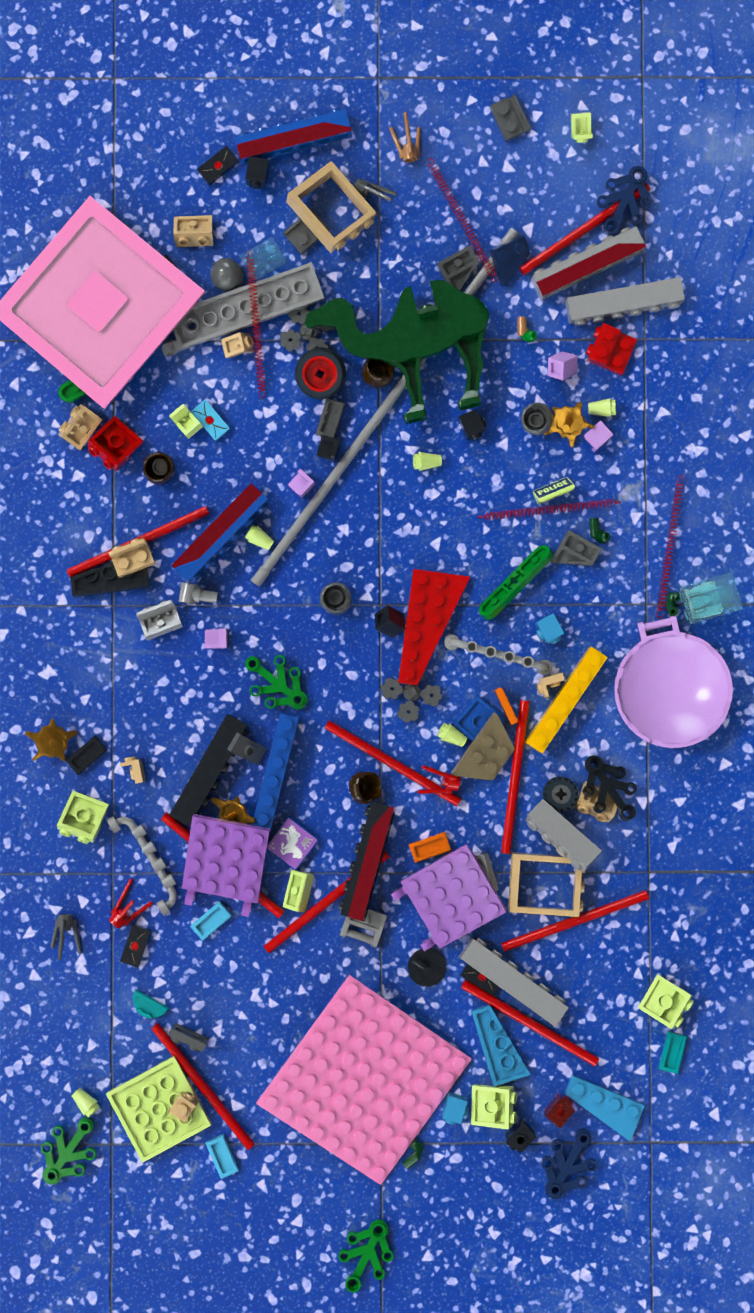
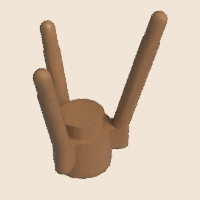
M404 112L407 144L403 145V149L393 127H389V130L398 149L400 159H403L405 163L417 161L419 159L418 156H420L421 128L417 127L415 146L414 143H411L407 112Z

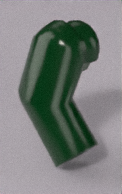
M599 518L589 519L591 537L601 544L608 542L610 534L599 529Z
M677 591L674 593L670 592L667 595L666 609L670 616H675L678 613L675 602L680 601V595Z
M417 1139L413 1140L410 1148L413 1149L412 1154L403 1161L406 1169H410L421 1158L424 1146Z

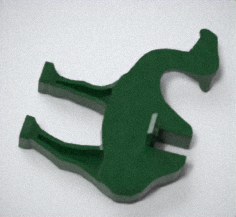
M444 280L430 281L435 305H424L418 312L411 286L405 288L401 293L391 321L385 327L372 334L360 332L357 328L353 311L355 306L343 298H335L306 315L305 326L309 329L315 326L335 327L342 345L350 354L360 358L383 361L398 368L404 374L406 388L410 394L412 404L408 412L403 416L405 424H412L427 419L420 379L422 359L438 355L451 347H456L467 371L466 389L463 397L458 402L459 410L478 407L482 403L478 393L480 377L484 366L480 351L489 320V312L484 303L478 298L459 291Z

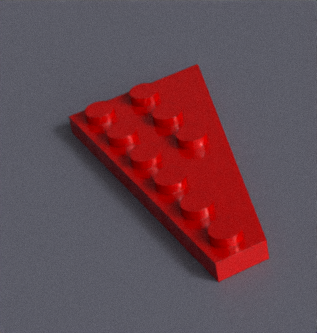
M413 569L398 683L418 685L470 576Z

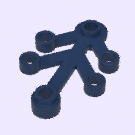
M635 166L631 168L628 175L607 180L605 186L608 191H614L619 185L627 183L629 185L626 190L608 196L601 195L597 199V206L600 208H605L609 203L621 200L612 218L608 219L603 226L606 234L614 235L618 232L620 228L619 220L627 204L632 216L630 218L631 224L638 226L643 221L633 194L637 187L641 197L639 206L642 209H647L651 205L652 200L648 196L644 184L647 180V171L643 167ZM634 174H639L640 179H635ZM614 182L615 187H610L608 183ZM600 199H605L606 204H601ZM646 199L648 201V205H644L642 203V200ZM637 216L640 219V221L635 222L633 218ZM608 225H613L614 230L610 231Z
M581 1128L576 1131V1143L566 1161L562 1151L563 1144L561 1140L554 1139L551 1142V1148L555 1152L560 1169L556 1178L552 1168L554 1165L550 1156L542 1158L541 1163L548 1177L545 1192L551 1199L562 1197L565 1190L576 1187L584 1189L587 1187L588 1182L585 1176L579 1175L574 1180L564 1182L567 1175L585 1170L593 1172L597 1169V1163L592 1158L573 1165L583 1146L588 1145L591 1141V1135L588 1130ZM585 1135L587 1136V1139L585 1141H581L580 1137ZM555 1143H560L558 1149L554 1148ZM546 1160L551 1161L549 1166L544 1165ZM593 1162L594 1166L589 1168L587 1167L588 1163ZM580 1179L585 1180L583 1185L578 1184ZM553 1187H558L557 1192H552L551 1190Z

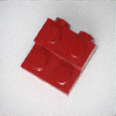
M603 323L601 327L597 326L593 337L596 339L594 344H589L586 354L589 356L586 361L622 376L637 339L621 333L620 329Z
M114 416L89 439L87 447L92 456H99L103 460V464L107 469L111 470L113 468L117 471L143 444V440Z

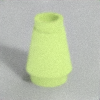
M609 398L588 403L589 415L605 417L616 415L615 400Z
M418 452V454L413 455V467L419 471L442 465L441 455Z
M254 525L251 526L244 537L248 539L247 542L267 550L270 549L274 542L259 526L256 527Z
M443 723L437 734L440 740L463 747L467 740V737L450 723Z
M81 1088L72 1095L82 1114L88 1118L100 1108L97 1104L98 1101Z

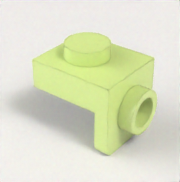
M590 112L571 114V138L577 140L578 143L588 142L589 138H593Z
M184 404L175 409L169 416L188 439L203 427Z

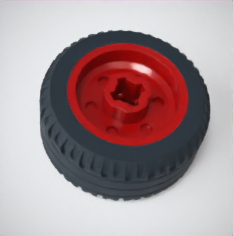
M324 347L314 348L304 353L298 360L295 368V379L300 390L307 396L314 399H327L334 396L344 385L346 367L342 358L335 351ZM318 370L324 372L323 377L317 375Z

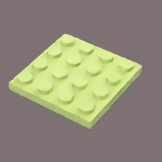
M175 1056L106 1093L142 1163L212 1124ZM182 1091L192 1093L198 1101L197 1106L193 1109L185 1123L169 1113L170 1108Z

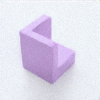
M559 352L549 357L547 376L563 381L577 373L578 356Z
M600 420L594 428H591L584 435V438L593 447L592 451L595 452L613 434Z
M299 469L297 471L298 474L288 486L303 498L315 483L306 473Z
M228 629L205 630V644H203V648H228Z

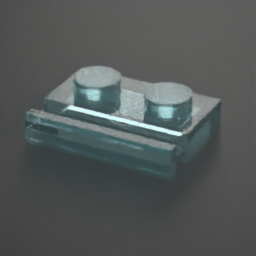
M273 237L250 249L249 258H247L248 251L239 256L246 269L255 270V272L249 273L256 274L251 276L256 278L253 281L287 263Z

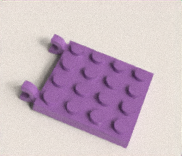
M194 814L192 816L182 889H187L184 904L192 906L193 901H195L196 891L243 900L241 916L249 917L252 910V902L258 903L270 829Z
M468 843L402 879L400 882L403 886L394 890L391 894L394 901L408 894L432 936L423 940L420 944L424 951L430 949L435 944L440 949L507 911Z

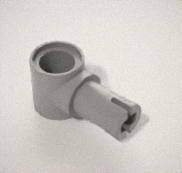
M181 583L178 602L196 604L199 601L216 603L218 592L203 590L196 584L188 585L187 583Z

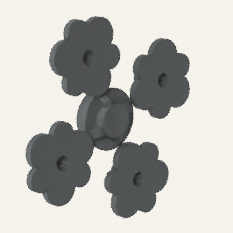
M306 306L288 313L293 323L298 322L303 325L300 328V333H294L292 329L282 332L280 334V339L282 340L280 345L291 352L295 347L298 348L300 346L299 341L302 337L310 340V344L306 347L307 351L319 347L328 348V345L324 344V339L320 338L318 340L314 337L316 336L317 329H322L326 333L329 330H334L335 327L316 326L312 329L305 326V319L309 311Z
M387 678L385 684L381 686L384 698L397 699L398 695L403 692L404 697L409 700L405 704H400V710L397 713V716L400 719H404L406 723H409L410 720L416 721L418 719L417 712L419 708L414 706L412 701L416 700L419 696L424 699V704H430L431 706H437L439 700L442 699L441 689L437 685L433 687L427 685L420 692L419 687L416 685H406L403 689L397 679Z

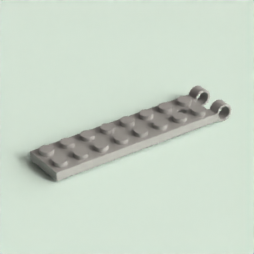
M312 262L250 284L257 287L246 285L196 303L173 329L176 341L161 346L164 356L175 355L187 348L258 324L252 323V321L261 323L325 300ZM195 323V329H189V324Z

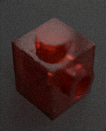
M557 1094L543 1112L551 1122L561 1129L575 1112V1109L572 1106V1100L566 1095L562 1097Z

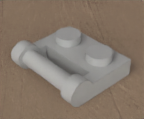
M368 909L365 922L346 917L340 936H348L371 944V947L376 948L387 915ZM352 924L375 932L374 937L348 929L349 925Z

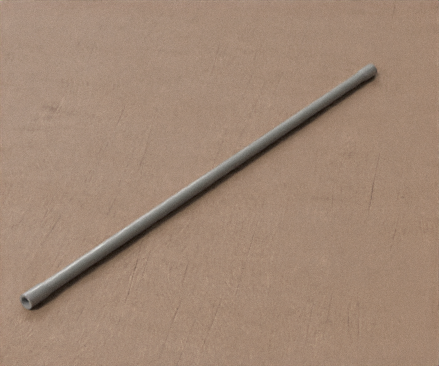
M510 228L499 245L518 237L519 233L515 229ZM492 257L488 259L490 261L485 263L464 293L474 296L488 277L489 273L487 272L492 271L495 267ZM427 358L422 359L421 366ZM404 374L266 562L250 580L259 587L262 585L274 565L406 388Z

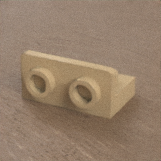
M212 215L174 217L173 235L176 247L213 246Z
M80 404L79 407L75 406L70 413L71 418L60 426V433L58 434L78 450L82 449L103 420Z
M134 539L130 544L116 546L112 551L108 552L119 578L155 564L145 539Z
M585 781L576 804H574V808L578 809L582 814L596 817L598 821L609 823L615 816L616 804L607 792L605 811L603 813H596L593 806L597 802L600 787L594 785L595 793L591 797H586L582 792L587 784V781ZM586 788L588 793H592L590 788ZM597 804L598 809L602 810L603 807Z

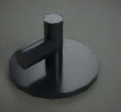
M432 948L426 951L419 949L409 959L408 972L410 978L416 984L430 987L438 984L443 979L446 972V963L438 951Z

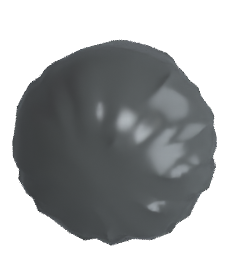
M231 258L219 259L214 263L210 272L213 285L221 291L239 288L245 278L242 266Z
M535 402L524 408L521 415V423L525 431L530 434L541 435L552 427L554 414L546 404Z
M330 583L322 588L319 599L320 605L327 613L341 615L347 612L352 605V592L346 584Z

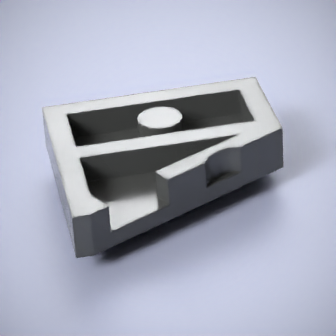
M471 245L436 265L444 281L460 291L479 261Z
M568 530L550 562L555 564L593 565L602 548Z

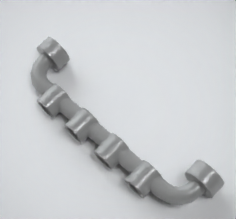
M449 635L444 640V645L448 650L462 648L466 649L469 653L477 652L484 654L488 658L496 657L503 659L506 663L514 662L521 664L525 668H536L537 672L541 675L550 674L553 668L548 660L536 661L530 656L521 657L515 655L512 651L503 652L496 650L493 646L484 647L477 645L474 641H462L455 635Z
M114 816L111 817L107 822L114 833L121 830L120 825L126 824L129 826L132 834L168 891L169 899L166 902L162 899L156 903L162 915L166 916L171 913L170 908L177 900V893L174 885L177 884L171 874L167 876L164 869L167 866L162 858H156L154 852L157 850L152 841L147 843L144 838L147 833L142 825L137 826L134 820L129 817L117 819Z

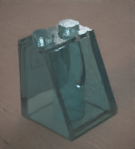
M732 572L680 587L679 598L681 603L684 602L686 610H684L686 620L690 621V624L743 609Z

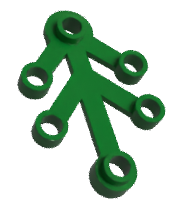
M277 655L274 658L278 679L261 666V662L257 657L251 656L246 659L245 667L251 672L256 671L272 684L261 687L253 685L250 688L252 696L257 697L260 694L282 692L287 696L279 699L268 697L265 700L267 708L272 709L275 706L290 705L294 709H302L306 706L307 696L300 689L299 676L301 672L299 668L292 667L289 670L293 691L286 686L284 668L286 660L284 656ZM278 657L283 658V663L280 665L276 663ZM251 660L256 661V666L253 668L249 666ZM293 669L298 670V675L295 677L291 675ZM254 687H257L259 689V693L257 695L252 693V689ZM296 696L301 697L299 704L294 702ZM269 699L274 700L272 707L267 705Z
M86 1116L79 1121L78 1131L67 1147L64 1140V1127L56 1125L53 1128L52 1135L56 1138L59 1159L56 1163L52 1153L53 1143L46 1141L42 1144L41 1152L45 1154L47 1165L43 1171V1179L46 1183L54 1185L64 1176H82L86 1170L84 1164L78 1163L74 1167L62 1168L65 1162L80 1159L93 1160L97 1151L94 1147L73 1152L84 1134H88L93 1130L94 1120L91 1117L88 1118ZM82 1124H87L89 1128L83 1129ZM55 1129H60L61 1134H56ZM44 1145H49L50 1150H45ZM87 1151H92L93 1156H88ZM77 1167H81V1168H82V1172H81V1173H79V1172L76 1171V1168H77ZM53 1172L55 1174V1178H51L49 1176V1173Z
M381 1219L374 1220L370 1224L369 1229L360 1232L350 1231L348 1233L347 1242L349 1244L355 1245L359 1240L370 1237L367 1244L350 1250L341 1249L339 1251L338 1258L343 1263L348 1262L351 1258L362 1255L353 1274L349 1275L345 1281V1287L351 1293H355L360 1289V1277L369 1258L374 1269L373 1275L375 1279L381 1280L384 1278L385 1269L380 1265L375 1250L378 1241L382 1249V1259L385 1262L393 1260V1251L389 1248L386 1240L388 1225ZM377 1226L382 1227L380 1232L375 1230ZM351 1235L356 1236V1240L352 1241L349 1239V1237ZM389 1252L391 1257L386 1258L384 1254ZM346 1253L348 1257L342 1258L341 1254ZM381 1270L383 1273L382 1275H377L376 1271ZM355 1279L357 1283L351 1284L350 1280Z

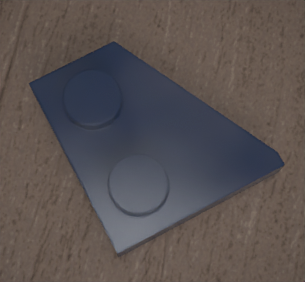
M520 235L489 250L500 284L507 285L531 254L525 235Z

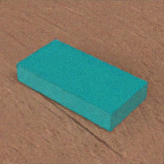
M667 1030L658 1069L678 1074L687 1040L686 1035Z

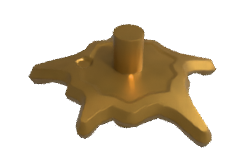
M578 402L574 407H552L555 413L554 422L550 430L544 433V435L558 432L562 437H567L570 446L574 447L576 436L580 435L584 428H594L595 426L584 420L581 410L582 402Z
M53 718L50 720L49 725L43 726L39 732H25V735L35 742L38 749L37 754L32 759L33 761L42 756L49 758L58 757L60 760L65 761L64 750L68 748V741L78 734L77 730L65 731L63 727H58Z
M238 796L234 800L228 799L227 801L214 797L211 798V801L220 809V819L244 824L255 822V818L247 813L246 807L241 804Z

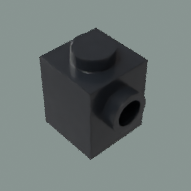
M249 156L245 179L246 184L250 188H266L269 172L268 159Z
M477 409L458 417L466 441L469 439L475 441L483 437L482 434H484L487 425L484 417L479 416Z
M522 1118L505 1134L506 1144L513 1151L516 1149L519 1153L537 1138L535 1131Z

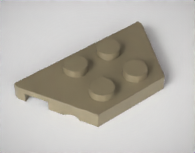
M492 713L451 771L454 776L493 781L511 756L515 748L496 713Z

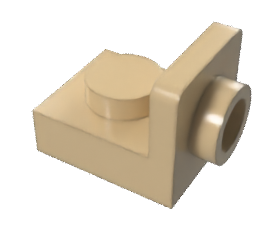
M239 332L221 339L225 358L254 352V343L250 334Z
M563 673L538 679L539 683L536 685L539 695L543 694L544 698L549 697L546 685H549L550 688L561 685L560 681H564Z
M136 756L124 758L125 762L120 763V767L132 765V769H130L131 779L135 780V784L145 782L146 777L142 759L136 760Z
M182 1091L170 1108L169 1113L185 1123L193 1109L197 1106L198 1101L195 1095L188 1091L186 1093Z

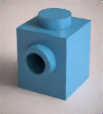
M554 613L535 623L538 629L536 634L540 641L544 640L545 643L550 642L554 644L562 639L560 636L564 632Z
M452 1092L447 1093L442 1111V1119H445L446 1123L451 1125L461 1124L462 1120L467 1118L469 1110L466 1107L467 1097Z

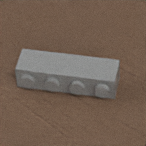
M544 799L526 817L525 821L528 827L533 831L539 832L542 835V839L548 844L551 843L562 857L566 856L571 861V865L577 870L585 872L602 851Z

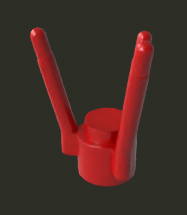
M422 765V769L443 777L442 786H445V789L418 790V794H452V790L458 791L461 777Z
M132 878L129 879L116 906L111 911L112 916L109 918V921L119 929L123 925L127 926L134 918L153 904L150 901L130 917H128L127 911L134 904V900H131L124 909H119L133 882Z

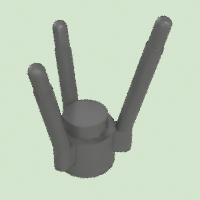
M358 178L354 184L355 189L362 197L367 198L371 192L391 201V197L379 191L394 196L397 195L396 192L370 183L367 180L364 181L361 178Z
M58 914V919H55V928L50 947L54 948L58 930H60L59 961L62 959L65 931H70L71 927L73 928L78 953H82L77 930V919H73L72 914Z

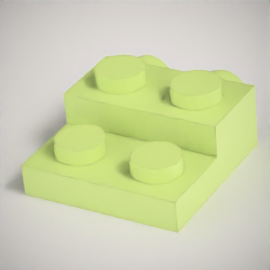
M72 791L57 823V829L60 830L59 833L66 837L74 835L78 837L77 840L84 844L94 843L109 804Z
M657 974L638 1008L670 1029H674L675 1026L679 1028L684 1020L682 1017L685 1010L689 1011L694 1003L691 1000L693 995Z
M472 1085L471 1125L510 1129L517 1120V1113L513 1111V1104L517 1102V1092H514V1087L504 1085Z

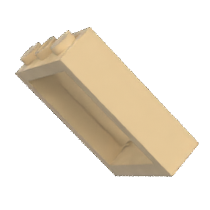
M332 161L290 191L287 196V204L330 253L342 249L350 238L354 240L363 228L368 229L375 222V210ZM330 178L333 179L363 214L361 218L336 237L330 234L302 201L304 197Z
M511 852L509 912L579 917V912L583 911V900H580L581 893H584V881L581 880L582 873L585 872L575 869L572 909L518 906L520 860L571 864V861L566 856L562 857L561 855Z

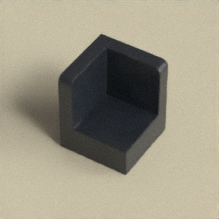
M321 435V442L316 456L335 462L340 447V440Z
M389 605L374 614L375 628L381 633L393 638L405 630L404 614Z

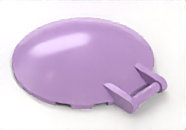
M676 615L649 623H637L641 642L626 654L619 666L615 679V700L622 719L637 736L657 746L681 748L703 741L723 723L732 702L733 685L726 662L705 640L680 632ZM672 625V631L646 636L645 631Z

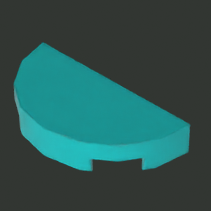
M135 989L133 1003L136 1011L141 1016L149 1019L157 1018L164 1015L169 1009L168 1006Z

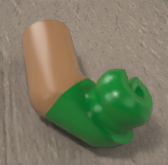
M517 317L518 335L526 342L531 343L535 341L537 333L527 328V317Z

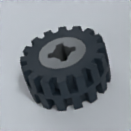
M559 776L553 777L546 782L542 795L544 800L556 811H567L576 804L578 789L570 779Z

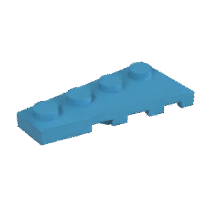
M490 1005L471 1010L493 1086L531 1075Z
M571 1075L565 1094L628 1141H631L645 1105L575 1075Z

